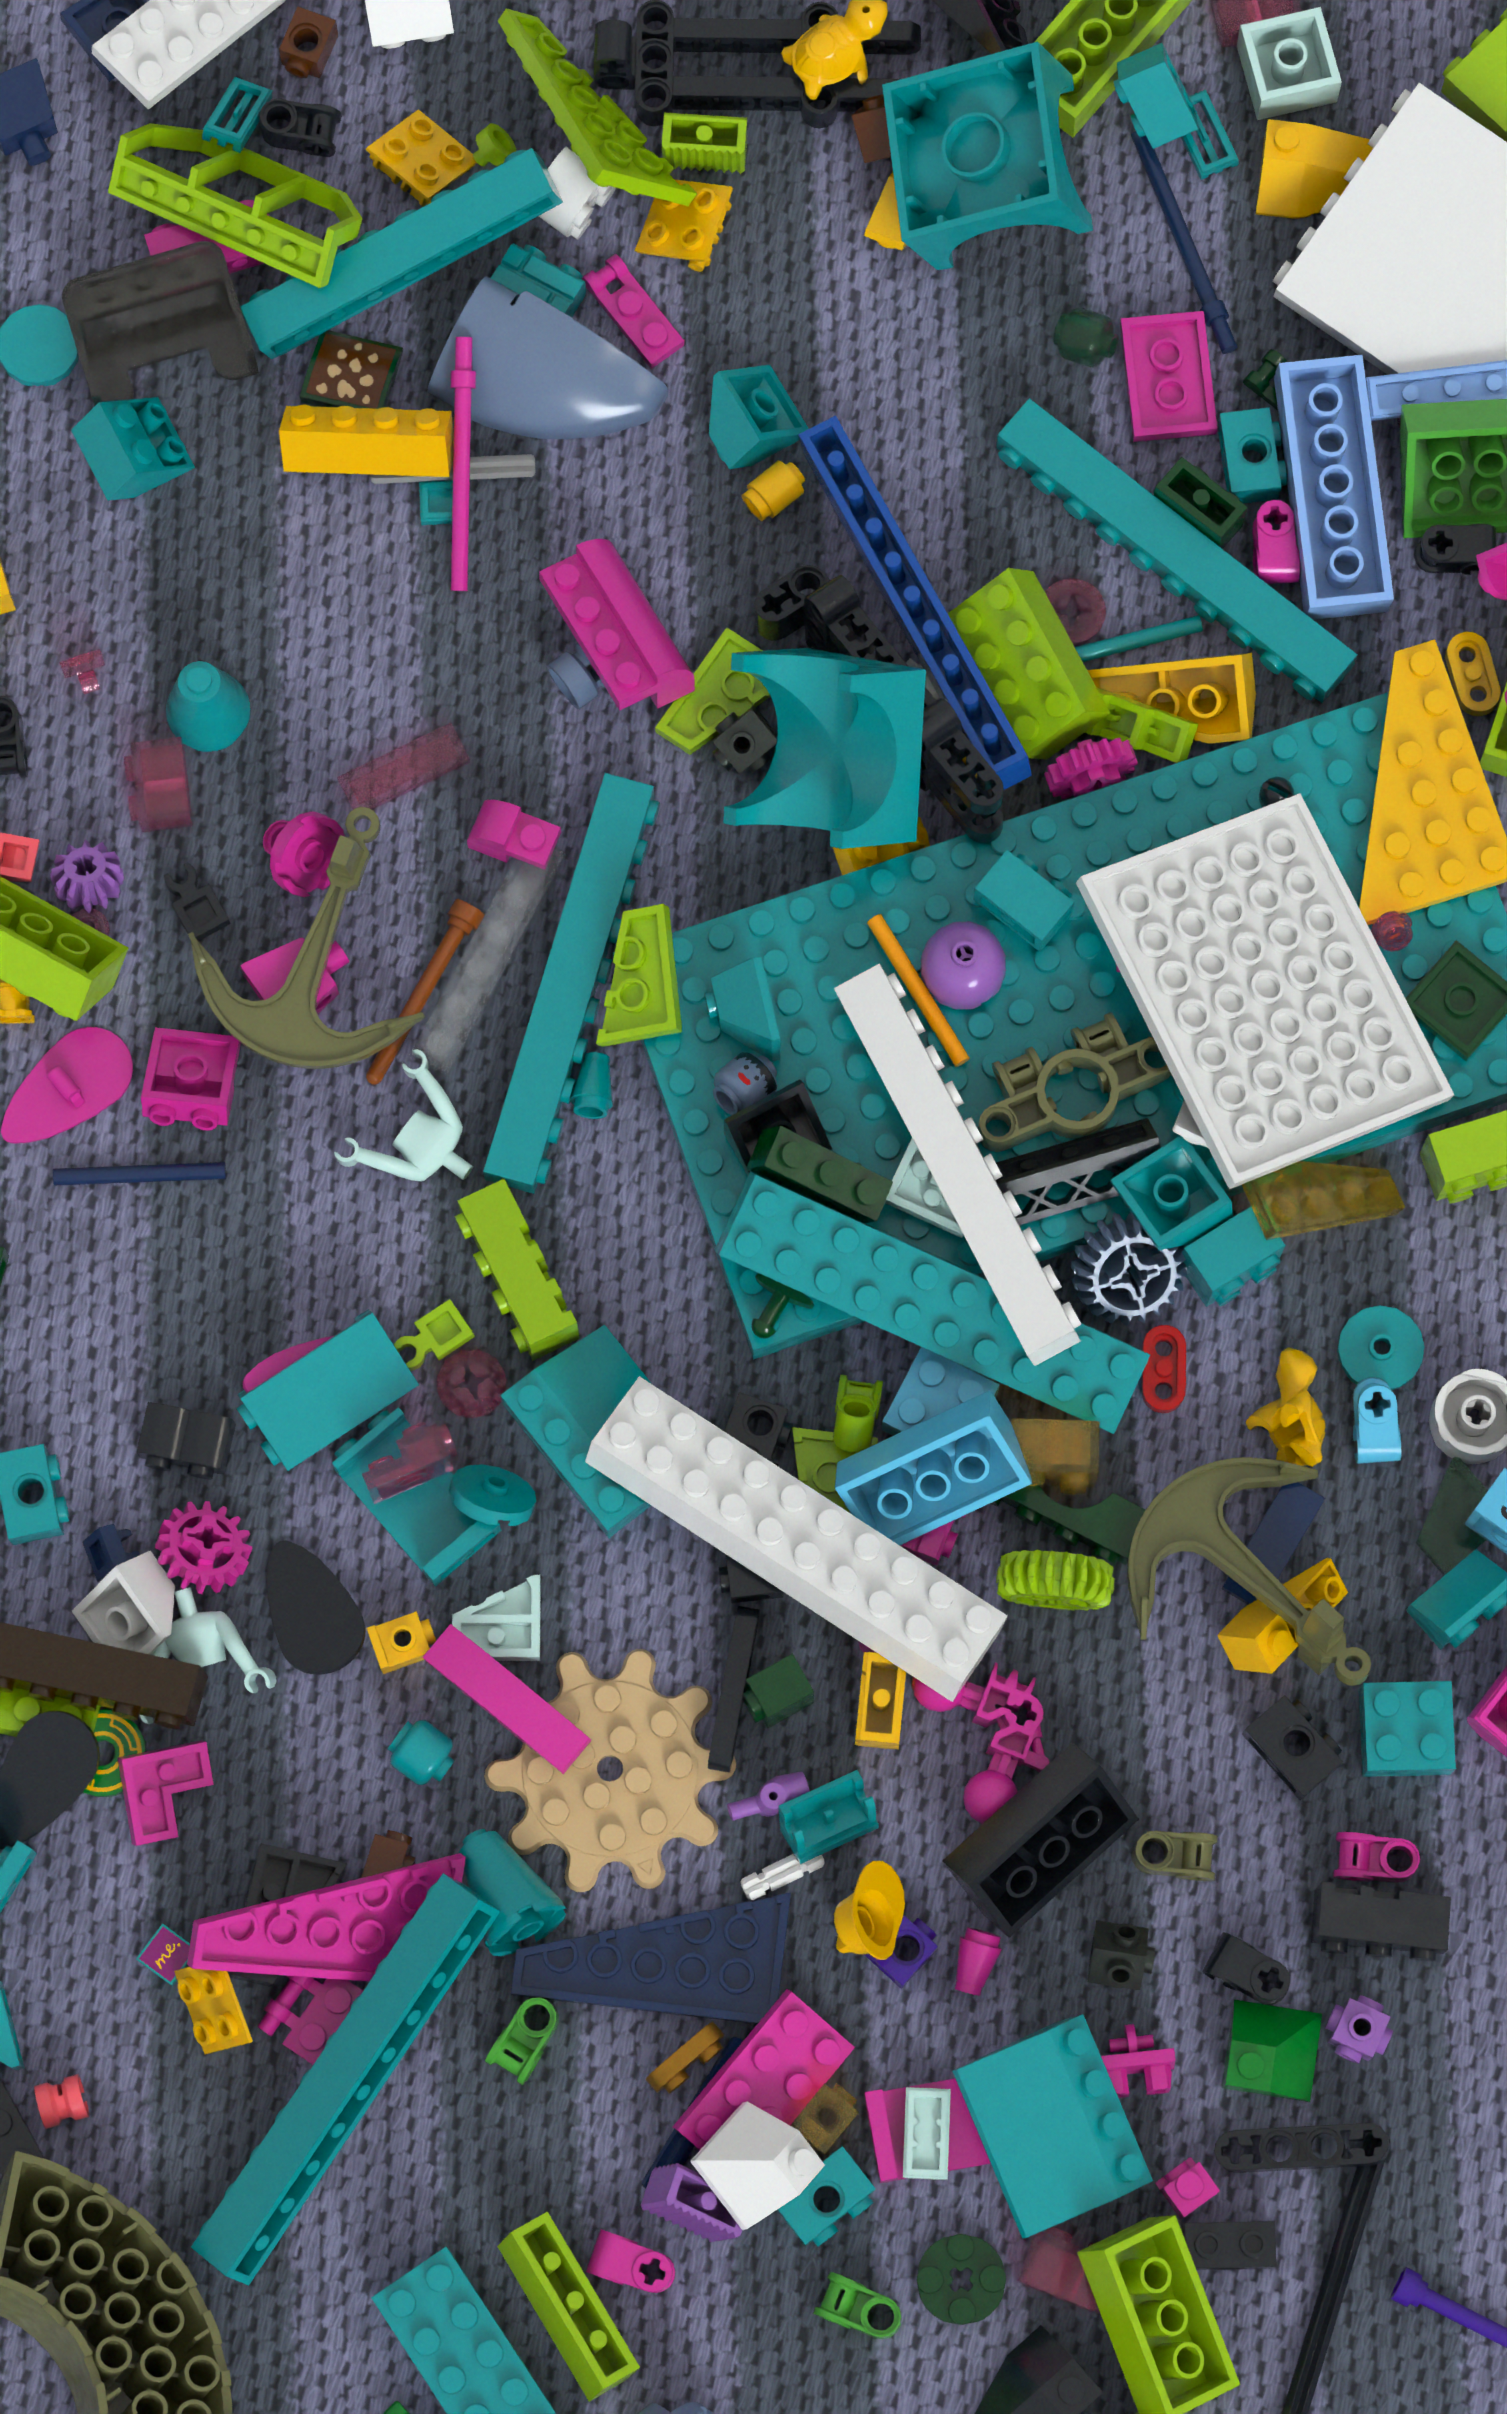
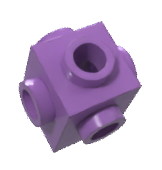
M1362 1995L1359 1996L1357 2001L1349 1998L1343 2007L1336 2004L1325 2029L1332 2031L1328 2043L1336 2046L1334 2053L1359 2064L1361 2058L1369 2061L1373 2058L1375 2052L1383 2055L1393 2033V2030L1387 2028L1391 2017L1382 2013L1384 2006ZM1361 2019L1368 2023L1369 2033L1367 2035L1360 2036L1355 2033L1353 2025L1356 2020Z

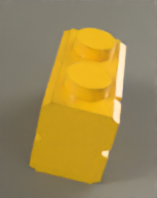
M864 1652L855 1745L899 1749L906 1672L878 1653Z

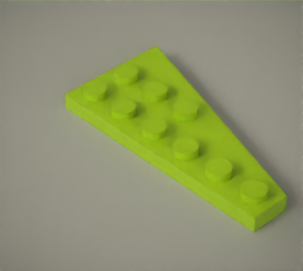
M506 8L498 19V23L507 36L506 40L515 49L523 63V69L531 76L539 89V96L548 104L553 112L556 124L565 132L571 142V149L580 157L587 169V175L590 180L601 187L611 186L623 189L632 195L642 194L689 206L697 193L689 184L679 185L672 178L670 173L674 167L665 158L656 156L644 147L647 142L646 136L608 95H603L602 98L597 95L590 87L594 79L585 69H578L564 58L568 50L538 17Z

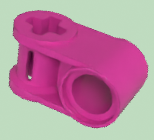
M1267 501L1258 510L1252 527L1254 574L1267 584L1299 582L1300 558L1298 546L1296 545L1293 510L1283 501ZM1269 517L1274 518L1275 523L1280 525L1278 530H1272L1271 523L1267 522Z
M1356 1832L1336 1833V1840L1340 1842L1338 1869L1333 1872V1877L1336 1879L1361 1882L1373 1880L1396 1883L1405 1882L1414 1875L1420 1862L1419 1851L1409 1840L1377 1837L1371 1834ZM1354 1848L1357 1849L1356 1866L1352 1864ZM1393 1850L1406 1852L1411 1859L1410 1868L1403 1872L1391 1869L1386 1858L1388 1853Z
M600 2229L585 2271L621 2285L627 2284L652 2293L665 2291L671 2286L675 2278L674 2264L669 2257L640 2246L636 2241ZM655 2259L660 2260L659 2268L665 2271V2277L663 2280L655 2279L653 2284L649 2285L647 2284L648 2276L642 2273L645 2264L653 2265Z

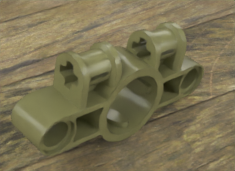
M1110 1012L1105 1014L1104 1020L1084 1029H1079L1078 1027L1071 1029V1036L1076 1049L1065 1050L1056 1054L1044 1066L1032 1046L1025 1049V1054L1003 1064L999 1061L992 1063L995 1078L1005 1100L989 1106L981 1114L978 1130L984 1140L980 1141V1143L989 1151L1000 1152L1049 1131L1070 1139H1077L1100 1132L1112 1119L1118 1101L1160 1084L1170 1077L1171 1072L1167 1064L1161 1068H1152L1145 1062L1144 1056L1149 1052L1161 1053L1153 1036L1129 1046L1116 1018ZM1073 1067L1088 1069L1096 1074L1102 1093H1108L1109 1097L1108 1103L1102 1112L1097 1114L1096 1111H1093L1084 1116L1080 1121L1065 1119L1055 1113L1057 1111L1056 1104L1051 1097L1046 1098L1045 1086L1052 1076L1056 1073L1059 1075L1070 1073L1073 1071ZM992 1120H1002L1009 1126V1132L1004 1136L996 1137L987 1131L986 1125Z

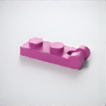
M617 254L605 260V266L596 273L591 270L583 276L582 280L585 281L586 288L651 369L685 345L683 338L632 276L623 260ZM616 279L622 287L613 294H610L605 286Z

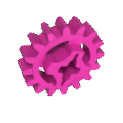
M1107 738L1099 742H1092V739L1077 743L1074 749L1057 757V763L1048 765V772H1045L1044 776L1053 797L1061 796L1065 800L1072 795L1077 797L1124 781L1126 779L1125 774L1135 771L1134 766L1138 765V761L1129 740L1122 742L1121 738H1116L1108 742Z
M205 1501L202 1509L197 1510L192 1502H188L184 1512L175 1508L172 1510L169 1519H164L158 1532L160 1535L155 1544V1548L161 1551L157 1561L159 1565H170L166 1575L169 1579L177 1575L183 1578L180 1588L185 1589L191 1582L196 1584L198 1594L203 1593L206 1585H211L213 1591L219 1593L224 1582L232 1587L235 1585L239 1575L244 1574L249 1564L247 1560L252 1552V1546L245 1544L250 1533L249 1530L238 1531L237 1527L241 1520L239 1516L233 1517L230 1520L225 1517L227 1507L222 1506L218 1512L211 1511L210 1501Z

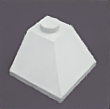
M148 1551L115 1566L72 1610V1613L94 1643L151 1655L171 1635L175 1585L166 1576L167 1573L158 1564L153 1553Z
M748 2101L742 2102L690 2161L742 2230L750 2228L799 2196L825 2166L799 2130Z

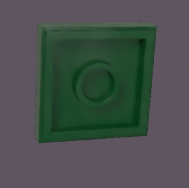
M1456 940L1405 999L1417 1022L1467 1061L1507 1015V981Z

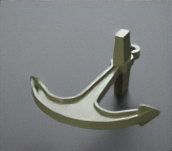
M367 807L355 808L346 817L345 826L349 837L339 836L330 864L326 870L331 885L291 971L277 994L260 1001L241 998L232 991L217 963L198 942L194 933L188 934L191 940L196 973L204 996L213 1013L236 1040L248 1049L271 1061L305 1069H326L352 1064L366 1059L394 1043L416 1023L425 1018L424 1013L420 1012L410 1016L383 1020L353 1032H337L328 1028L320 1020L316 1011L317 996L347 893L352 890H358L371 857L365 843L372 842L380 833L381 825L379 818L373 810ZM360 819L369 820L371 822L370 828L364 832L356 830L357 821Z
M1253 1457L1230 1458L1199 1466L1166 1486L1152 1500L1143 1513L1136 1527L1128 1557L1127 1581L1130 1603L1139 1629L1140 1640H1146L1147 1626L1154 1603L1156 1569L1158 1565L1170 1554L1180 1551L1194 1552L1208 1559L1292 1625L1295 1631L1296 1642L1299 1643L1298 1657L1318 1676L1331 1663H1335L1334 1671L1339 1681L1350 1686L1363 1683L1369 1675L1371 1660L1368 1654L1360 1648H1346V1634L1343 1632L1344 1617L1324 1599L1311 1611H1307L1229 1529L1223 1516L1224 1503L1232 1494L1243 1489L1280 1487L1318 1478V1470L1280 1460ZM1349 1661L1356 1662L1360 1666V1670L1350 1671L1346 1668L1345 1663Z

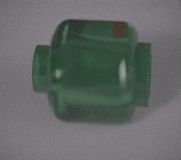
M1082 307L1071 310L1069 314L1064 313L1057 322L1053 336V342L1058 346L1061 357L1090 368L1099 366L1105 358H1111L1117 349L1119 340L1118 335L1114 333V325L1111 318Z

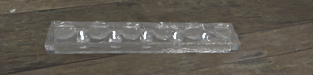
M555 847L545 870L516 858L513 861L413 1050L418 1049L425 1054L429 1067L447 1076L450 1075L564 862L566 852ZM411 1052V1058L422 1063V1060Z

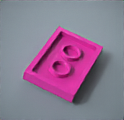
M1204 311L1121 318L1120 331L1133 442L1216 435L1218 427Z

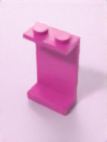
M956 2079L910 2086L914 2088L951 2089L948 2171L991 2164ZM906 2087L887 2091L879 2089L864 2093L880 2183L908 2179L903 2178Z

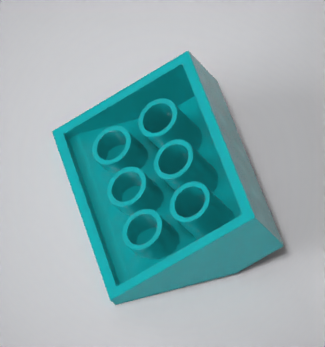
M603 1325L532 1370L501 1394L500 1397L506 1410L605 1535L610 1538L651 1505L587 1464L585 1460L592 1440L637 1378L640 1376L647 1382H651L609 1329Z
M1083 2014L1050 2024L952 2071L1022 2239L1111 2202L1153 2181Z

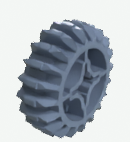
M1131 1211L1126 1220H1123L1120 1214L1114 1212L1112 1223L1108 1225L1098 1220L1097 1227L1099 1231L1095 1234L1084 1231V1238L1088 1244L1075 1245V1253L1079 1258L1071 1261V1269L1075 1274L1072 1276V1284L1078 1290L1077 1295L1082 1304L1088 1305L1093 1315L1098 1317L1102 1314L1105 1321L1111 1324L1119 1318L1122 1324L1128 1326L1133 1316H1136L1139 1322L1145 1324L1146 1313L1153 1311L1155 1315L1161 1316L1160 1305L1163 1302L1174 1305V1297L1171 1292L1184 1291L1180 1277L1186 1276L1188 1273L1187 1267L1183 1263L1186 1260L1182 1255L1183 1246L1158 1250L1157 1247L1148 1250L1147 1246L1143 1248L1132 1247L1131 1243L1155 1245ZM1130 1257L1131 1261L1133 1262V1263H1131V1265H1132L1133 1267L1130 1268V1269H1128V1270H1129V1273H1128L1126 1269H1127L1128 1267H1130V1263H1129V1259H1128V1258ZM1109 1286L1111 1289L1125 1288L1128 1292L1115 1293L1103 1288Z

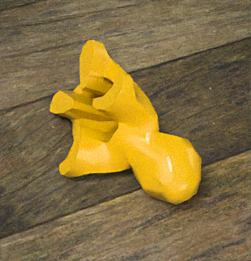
M851 0L849 1L845 17L838 14L833 16L822 15L819 18V22L807 30L793 45L783 48L781 52L783 61L792 65L795 73L803 81L807 97L816 100L822 87L842 81L852 73L857 75L859 84L866 82L868 79L867 61L861 41L869 40L880 34L888 15L887 3L885 1Z
M1290 1347L1281 1352L1275 1375L1281 1397L1251 1414L1246 1420V1426L1249 1430L1257 1426L1268 1430L1270 1438L1278 1448L1276 1460L1313 1467L1322 1461L1321 1446L1326 1428L1323 1414L1314 1398L1308 1392V1387L1316 1376L1317 1366L1313 1358L1307 1353Z

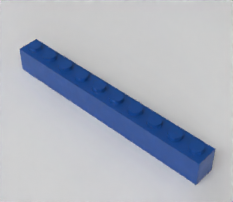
M836 415L798 434L808 464L920 664L926 670V674L938 696L945 699L956 712L964 735L1000 777L1003 783V790L1032 776L1027 753Z

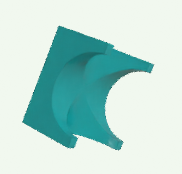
M1038 41L882 84L902 242L936 270L954 267L952 251L962 242L979 234L1000 228L1020 225H1051L1069 229L1076 234L1093 231L1091 214L1080 200L1068 170L1059 128L1058 107L1060 94L1074 91L1073 76Z
M811 648L732 653L731 670L747 672L753 675L769 692L776 711L778 735L774 757L766 776L748 797L733 805L724 806L723 823L734 826L786 825L829 830L830 847L839 849L916 842L926 670Z

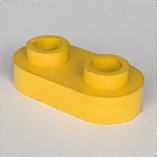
M1474 632L1459 633L1451 639L1445 654L1458 704L1464 712L1472 716H1484L1495 709L1501 694L1487 642L1479 634ZM1465 650L1470 651L1474 656V660L1472 662H1463L1459 657V653ZM1481 690L1485 694V699L1481 702L1474 701L1470 696V692Z

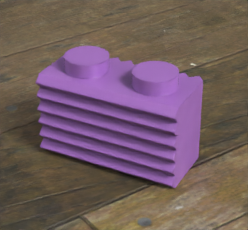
M672 2163V2165L668 2164L667 2166H659L653 2169L641 2203L643 2211L649 2210L650 2214L656 2213L658 2218L664 2217L665 2221L671 2220L673 2225L679 2224L680 2228L686 2227L687 2232L693 2231L695 2235L701 2234L702 2239L708 2238L709 2242L741 2236L742 2229L699 2173L679 2163Z

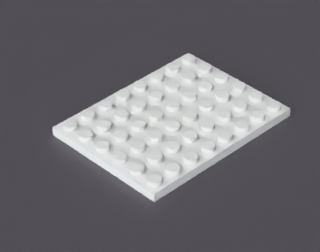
M1300 793L1088 873L1077 880L1076 885L1229 1189L1447 1102L1454 1096L1440 1065Z

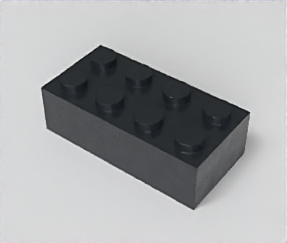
M1072 1742L943 1859L942 1862L981 1913L1010 1938L1132 1827L1139 1818L1103 1768Z

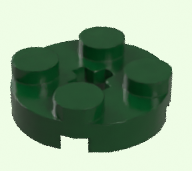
M956 2234L936 2241L927 2249L919 2262L916 2282L923 2305L934 2317L946 2323L966 2325L985 2319L998 2307L1004 2294L1006 2274L1000 2256L990 2244L978 2237ZM968 2267L973 2273L969 2278L970 2283L973 2285L972 2288L966 2291L961 2287L955 2292L949 2286L953 2281L949 2273L954 2268L961 2272Z

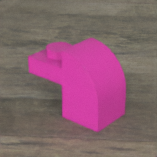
M485 800L469 834L467 845L470 849L506 863L511 856L545 870L560 837L561 827L521 812V807L499 800Z

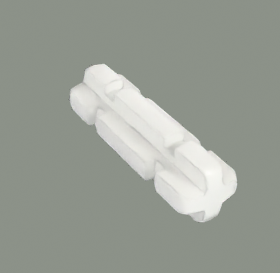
M794 1854L763 1868L762 1873L758 1875L755 1872L742 1878L741 1887L747 1899L754 1901L766 1895L765 1891L768 1889L774 1891L803 1877V1873L806 1871L811 1873L822 1868L825 1861L821 1854L800 1864Z

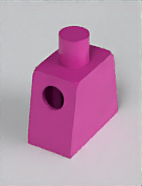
M298 938L240 965L243 976L260 1000L272 997L282 988L305 941L304 938ZM336 941L332 944L317 996V1013L321 1012L339 995L337 985L330 975L350 962Z

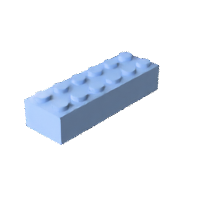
M1363 355L1279 363L1274 376L1284 461L1287 471L1289 502L1294 514L1296 545L1299 550V581L1303 612L1313 620L1388 612L1394 600Z

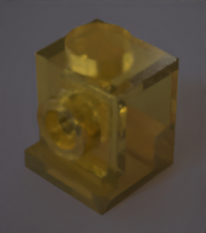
M824 2083L790 2126L799 2130L807 2142L825 2156L859 2114L853 2107L857 2100L840 2085L836 2084L831 2089ZM823 2109L834 2111L836 2120L832 2125L825 2126L820 2123L818 2115Z

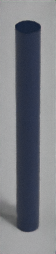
M225 1162L53 1169L54 1186L226 1179Z

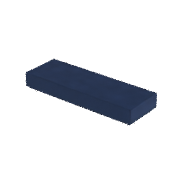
M1299 1482L1281 1487L1246 1546L1277 1579L1280 1577L1326 1499ZM1230 1577L1227 1578L1222 1587V1590L1248 1605L1257 1600L1255 1596Z

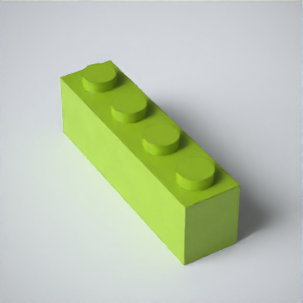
M548 2211L510 2232L497 2247L588 2401L590 2402L626 2381L640 2366Z

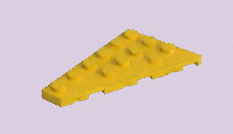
M1435 639L1396 651L1393 656L1359 909L1367 925L1507 882V837Z

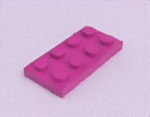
M786 1989L674 2124L673 2128L697 2149L701 2150L742 2102L747 2101L791 2126L855 2047L792 1991Z

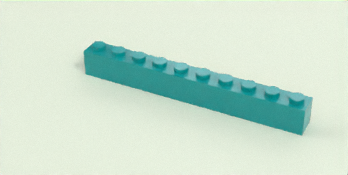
M1030 398L997 435L996 448L999 450L998 456L1006 465L1015 470L1020 466L1032 476L1030 478L1031 482L1038 490L1046 495L1053 492L1064 501L1063 507L1071 516L1078 520H1082L1084 517L1097 527L1095 531L1103 541L1111 546H1115L1118 543L1129 552V559L1135 566L1146 572L1151 569L1163 578L1161 584L1167 591L1176 597H1180L1183 594L1195 603L1194 610L1199 616L1210 623H1213L1215 620L1228 629L1226 634L1231 641L1241 648L1245 649L1249 646L1261 655L1259 658L1260 662L1274 674L1283 672L1294 681L1292 686L1304 698L1312 700L1315 697L1323 703L1354 667L1358 654Z
M608 773L604 774L483 1170L486 1181L496 1183L505 1179L508 1187L535 1194L538 1183L546 1184L552 1163L551 1159L546 1158L549 1144H558L564 1119L558 1118L562 1102L567 1104L571 1102L570 1098L576 1084V1079L570 1078L574 1062L582 1064L586 1053L588 1039L582 1038L586 1022L594 1024L597 1017L600 999L594 998L598 983L606 984L610 974L612 960L606 958L610 943H617L621 919L618 917L622 903L630 905L635 891L636 880L630 879L634 864L642 866L646 855L648 841L642 840L646 825L654 826L657 819L660 802L654 800V786Z
M444 1873L430 1887L426 1894V1899L414 1917L403 1927L401 1936L387 1957L378 1964L374 1976L362 1994L353 2001L349 2013L337 2031L329 2037L325 2049L312 2068L304 2074L300 2086L292 2098L279 2111L275 2118V2123L263 2141L252 2151L250 2160L236 2181L227 2188L223 2200L211 2218L202 2225L199 2235L191 2248L223 2275L248 2286L250 2285L500 1913L497 1908L466 1885Z

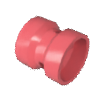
M79 2074L65 2077L62 2084L51 2085L47 2082L34 2086L38 2110L45 2129L59 2126L62 2120L69 2117L76 2121L89 2117L87 2101L83 2102L81 2093H84V2088Z

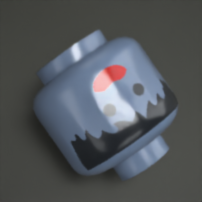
M747 1052L739 1053L715 1074V1088L713 1089L715 1100L725 1112L733 1115L775 1093L778 1086L775 1078L777 1075L775 1066L765 1056L758 1057Z

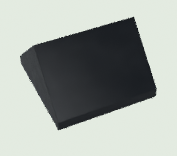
M801 1079L724 1119V1134L748 1176L750 1171L746 1168L764 1129L782 1126L828 1150H832Z

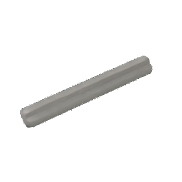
M532 454L470 457V480L532 477L536 473L535 457ZM453 464L449 477L370 475V480L374 484L453 480Z

